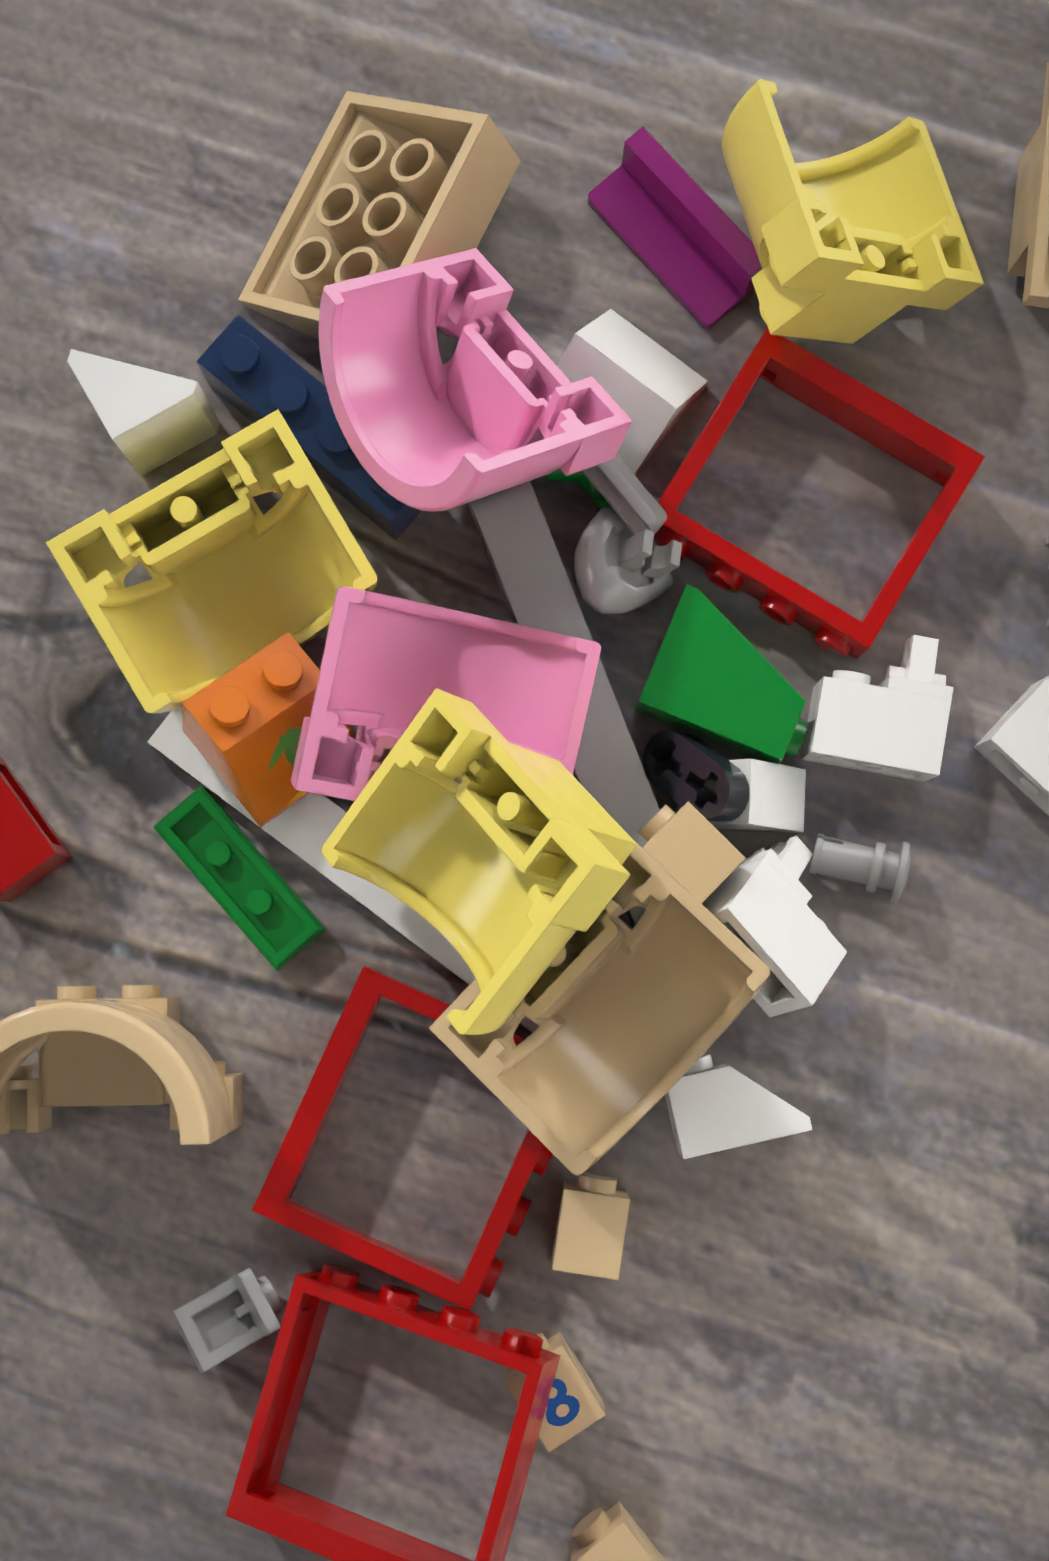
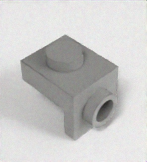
M248 1268L173 1311L171 1315L200 1372L203 1373L262 1337L280 1329V1324L275 1314L282 1311V1306L277 1293L267 1277L263 1275L256 1279L252 1270Z

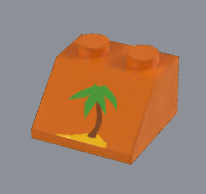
M289 632L182 702L183 732L260 828L310 793L295 790L291 784V777L304 716L310 717L320 670ZM345 724V727L349 729L348 735L356 739L351 726Z

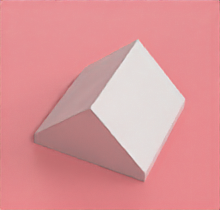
M609 309L576 332L557 364V367L571 382L592 376L632 420L617 455L635 476L708 384L706 379L612 309Z
M71 349L67 362L112 440L140 476L147 474L217 434L220 421L198 381Z

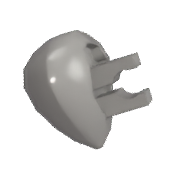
M611 506L603 507L585 527L575 550L573 573L578 592L596 612L601 614H623L639 608L658 598L672 586L671 571L680 566L682 543L672 540L665 546H658L654 540L653 531L643 529L634 535Z

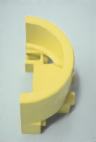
M759 79L737 103L725 125L722 136V151L759 262L763 268L751 279L760 303V314L768 326L770 335L853 344L907 305L947 310L984 284L926 125L922 120L907 117L888 132L853 150L817 161L794 163L772 100V96L777 93L775 83Z
M279 409L221 442L222 450L109 514L103 509L46 542L144 710L148 713H164L181 708L182 702L287 632L290 633L300 647L329 628L335 595L339 587L346 586L372 592L377 584L375 571ZM268 492L278 493L282 498L263 515L253 497ZM140 562L152 579L125 587V576Z
M436 688L323 844L321 852L333 868L365 879L401 900L426 919L453 945L473 972L480 988V994L468 1010L453 1009L446 1018L459 1034L484 1035L496 1031L505 1023L575 931L586 932L629 878L630 873L622 864L638 844L560 761L508 742L472 702Z

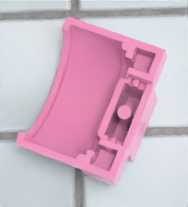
M477 248L326 285L323 288L318 331L321 366L329 400L342 433L358 461L381 488L398 501L421 511H446L545 476L559 468L568 476L615 458L632 423L629 416L592 376L571 382L506 309L514 289ZM436 327L445 335L460 338L452 358L446 364H442Z
M341 586L337 589L311 714L310 717L304 716L291 784L295 790L355 801L436 688L472 702L508 742L560 761L573 775L600 657L601 645L595 641ZM345 724L358 725L356 739L348 735L349 729L345 727Z

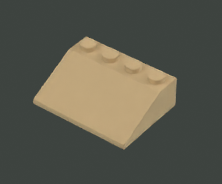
M346 91L238 300L251 310L319 340V311L324 286L477 248L521 160L488 114Z

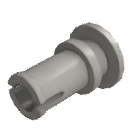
M818 833L809 873H817L864 884L866 892L875 893L876 888L890 890L889 903L895 905L901 897L909 877L911 867L910 843L903 841L899 853L885 850V843L876 842L874 847L826 837L824 834Z

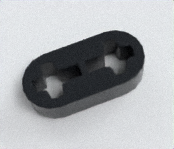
M663 730L653 735L648 741L643 753L645 774L652 784L681 807L690 802L708 821L731 822L738 818L746 809L749 800V784L745 774L701 739L689 733ZM673 751L675 759L686 767L684 772L674 771L676 764L671 759ZM706 780L717 781L715 788L721 794L718 803H716L717 795L715 792L704 785Z

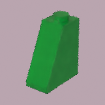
M686 584L634 711L748 758L776 764L783 760L785 754L792 757L796 756L809 725V722L800 719L806 700L699 589Z

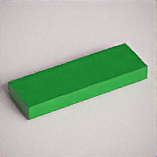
M201 785L153 826L276 971L284 968L327 930L325 925L204 786Z

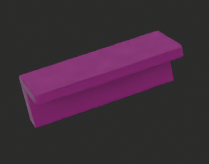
M642 126L624 142L621 166L589 192L588 205L703 328L710 329L755 290L751 278L763 268L759 262L753 242Z

